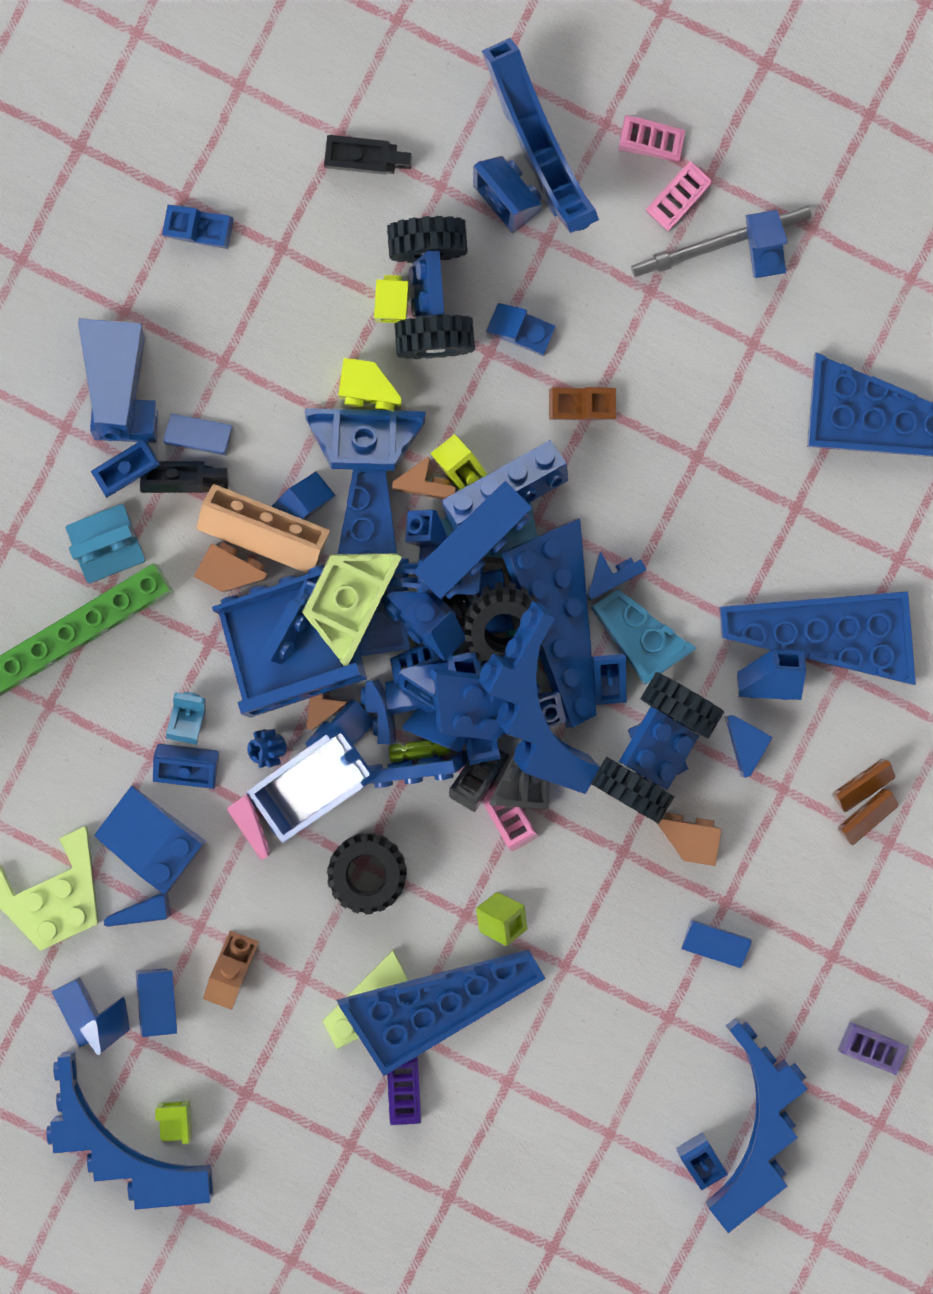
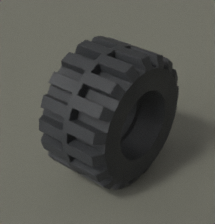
M502 582L495 583L494 589H490L488 585L482 588V595L476 593L472 597V604L468 603L465 616V639L468 642L471 654L476 652V659L480 663L484 660H487L488 663L492 654L504 657L506 646L514 636L509 638L496 637L486 629L487 623L493 617L500 614H511L521 620L522 615L529 609L532 602L538 603L537 597L534 594L529 596L528 589L523 586L520 590L516 589V583L509 582L508 587H502Z
M376 833L357 834L343 841L332 854L329 866L327 867L328 887L331 888L335 900L338 899L342 907L345 909L347 907L354 913L359 914V912L367 915L377 911H384L388 906H392L404 889L407 875L405 858L399 851L398 846L390 842L388 838L378 836ZM362 855L377 857L382 861L386 870L384 883L378 889L371 892L357 889L349 879L348 872L351 863Z

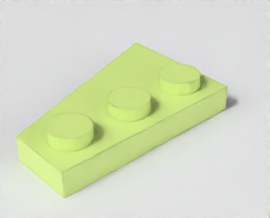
M394 950L346 997L409 981ZM339 1005L323 1019V1023L336 1049L359 1038Z

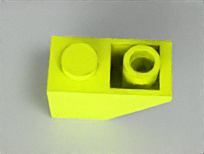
M384 275L383 280L376 279L375 322L395 324L400 320L407 319L410 290L408 281H402V276Z
M343 358L338 396L340 399L345 400V405L363 407L364 402L376 404L375 409L394 411V407H402V398L375 362Z

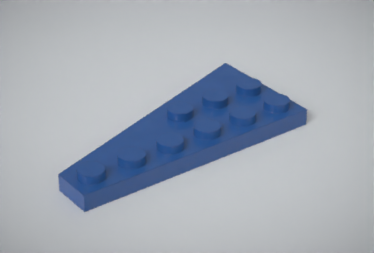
M816 352L813 364L807 447L933 457V403L874 376L871 377L856 371L848 365L830 360Z
M353 470L338 554L397 553L386 471ZM385 590L358 645L361 656L410 650L409 636L406 632L407 627L400 620H393L385 612V605L381 602L390 592L402 591Z
M908 591L719 607L721 637L723 639L768 650L804 651L805 659L916 685Z
M525 950L340 998L336 1001L382 1075L385 1076L546 978L530 951Z

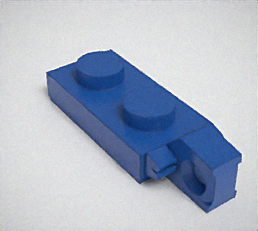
M305 580L296 598L289 601L261 652L263 657L278 664H282L284 660L290 657L294 650V641L298 633L302 632L308 625L309 621L302 611L316 585L315 583Z

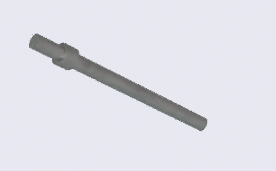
M805 206L779 215L782 226L785 227L809 219L812 215L809 206ZM747 226L669 253L663 251L654 254L652 259L631 265L633 276L638 277L655 270L662 272L671 269L673 264L747 240Z

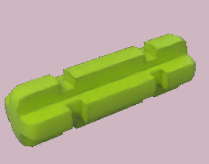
M429 740L407 742L404 746H401V743L393 744L388 749L390 761L393 763L401 762L404 760L403 758L414 760L433 757V754L441 756L450 753L449 748Z

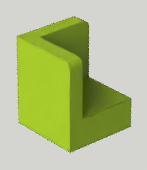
M499 892L494 893L476 907L479 931L505 946H508L528 930L525 905Z
M190 1101L158 1103L155 1107V1121H159L161 1141L182 1140V1144H189L192 1140Z

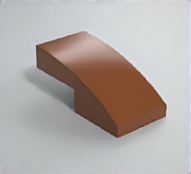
M552 387L549 389V420L616 419V388Z

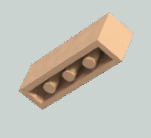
M215 484L212 485L202 503L196 527L199 531L307 574L309 569L318 566L330 533L329 529Z

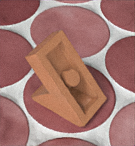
M430 457L418 463L392 483V490L442 500L456 493V487L450 486V480L433 477L432 482L426 481Z
M325 693L310 698L306 729H316L342 709L348 701L325 699Z

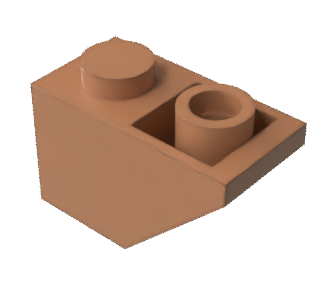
M221 542L219 547L214 544L210 545L194 577L225 593L267 581L269 575L263 572L266 567L265 565L251 557L248 558L247 562L236 557L238 550Z
M666 812L660 823H656L683 861L716 866L721 828L714 826V820L696 818L695 823L683 821L684 815Z
M229 931L209 977L203 997L204 1000L233 1010L259 941Z

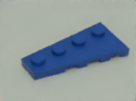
M463 750L461 753L457 751L455 756L443 760L442 756L433 755V757L418 760V764L413 765L412 760L408 759L389 763L388 768H383L382 764L370 765L368 767L376 779L369 784L374 783L375 788L392 786L393 781L404 780L405 784H415L422 782L423 777L434 776L436 781L451 779L454 777L453 773L459 771L468 762L467 750ZM337 773L332 775L333 787H344V790H346L347 786Z

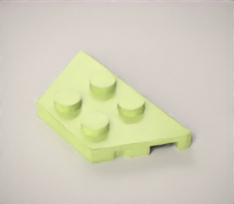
M397 553L330 554L302 611L344 666L349 665L402 558Z

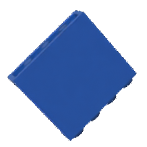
M324 565L313 567L308 570V574L298 578L295 575L284 577L278 581L279 584L271 587L263 585L252 588L249 591L250 594L242 597L237 595L225 597L220 600L221 604L212 607L213 612L219 614L242 697V701L238 702L242 715L252 718L367 679L359 647H357L349 665L344 666L310 622H308V625L302 632L298 633L294 641L292 654L282 664L272 662L261 654L289 601L296 598L305 580L317 583Z

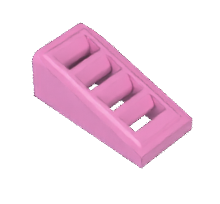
M625 115L618 150L679 162L685 130ZM632 128L638 129L636 142L630 141ZM644 131L650 132L648 146L642 144ZM657 133L663 134L660 149L654 147ZM669 135L675 136L672 152L666 151Z
M690 161L645 211L668 232L711 187L713 182ZM687 175L700 186L698 189L685 179ZM679 184L691 195L689 199L676 189ZM669 194L683 205L680 209L667 198ZM661 203L674 214L671 219L658 208Z
M497 784L490 788L482 802L508 849L513 852L539 836L521 807H514V809L502 816H498L497 812L507 806L490 805V800L498 786ZM519 815L521 820L505 828V822ZM525 826L526 832L514 839L510 837V834Z
M247 794L227 807V811L259 858L263 860L270 855V848L257 810Z

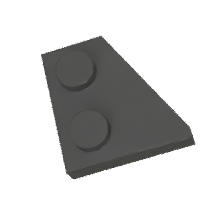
M512 757L490 800V805L549 809L550 782L523 773Z

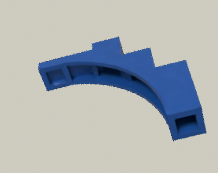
M508 38L482 50L504 114L515 129L525 160L535 172L546 205L554 216L558 215L569 233L584 230L590 224L599 221L596 209L581 189L553 134L530 80L519 48L511 38Z
M533 601L529 609L522 615L520 627L514 638L508 642L504 657L492 654L488 663L482 667L478 682L489 695L505 700L498 710L496 722L506 734L522 739L515 749L513 760L523 773L586 794L591 786L590 783L600 768L599 765L588 753L571 747L552 733L540 708L536 683L537 660L540 645L555 617L544 605Z
M736 1018L729 1022L726 1027L744 1048L750 1062L755 1083L756 1110L751 1138L741 1162L727 1182L712 1197L705 1201L709 1210L727 1233H730L788 1187L783 1179L787 1175L775 1159L772 1162H769V1160L798 1138L792 1130L797 1125L786 1111L781 1114L779 1112L808 1090L802 1082L807 1077L796 1063L789 1066L785 1060H782L774 1067L773 1064L777 1060L766 1046L760 1049L753 1041L758 1035L746 1021L740 1024Z
M75 1051L63 1052L57 1057L58 1061L54 1062L53 1073L55 1081L60 1083V1093L56 1095L57 1111L62 1112V1116H55L50 1122L51 1125L47 1126L46 1129L47 1143L52 1145L53 1154L91 1150V1153L87 1154V1168L89 1173H93L94 1182L132 1178V1181L128 1182L127 1190L129 1201L134 1200V1210L211 1202L214 1196L211 1165L187 1166L171 1164L143 1155L124 1144L100 1122L84 1098L78 1084Z

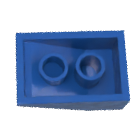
M503 156L478 161L473 165V187L513 234L541 211L542 203L540 200L543 198L532 184L527 186L520 178L523 173L513 160L507 162Z
M132 785L93 835L137 875L164 895L171 890L206 843L203 838Z

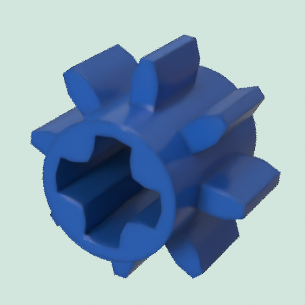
M263 729L253 732L255 739L251 740L247 746L250 759L254 763H258L259 768L266 766L270 768L280 765L279 757L284 756L287 750L283 736L276 734L275 729Z

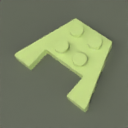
M87 826L59 838L72 865V869L19 894L14 893L2 865L0 866V909L40 951L99 923Z

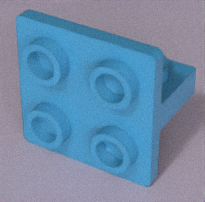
M123 504L78 520L65 527L72 544L71 547H68L72 558L79 562L87 583L91 584L142 564L146 560Z

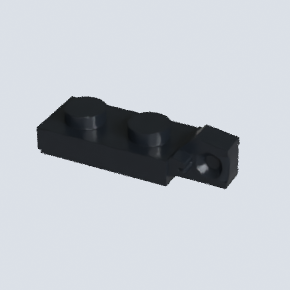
M327 135L324 168L387 175L394 174L395 168L411 169L413 156L409 152L397 151V145L390 144L389 141Z
M158 461L160 466L140 477L141 493H207L213 484L228 489L229 485L228 469L207 466L205 461Z

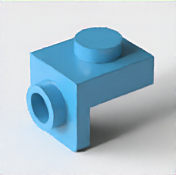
M193 692L174 693L173 709L166 731V739L197 745L206 712L205 698Z

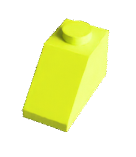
M455 434L430 453L458 490L488 475L473 453Z

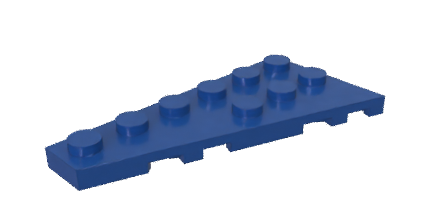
M580 518L573 519L501 552L511 581L516 583V589L520 590L522 586L527 588L529 596L534 594L538 599V603L544 605L555 617L545 636L544 643L541 644L539 656L552 692L558 691L560 693L566 718L564 723L566 728H573L597 715Z

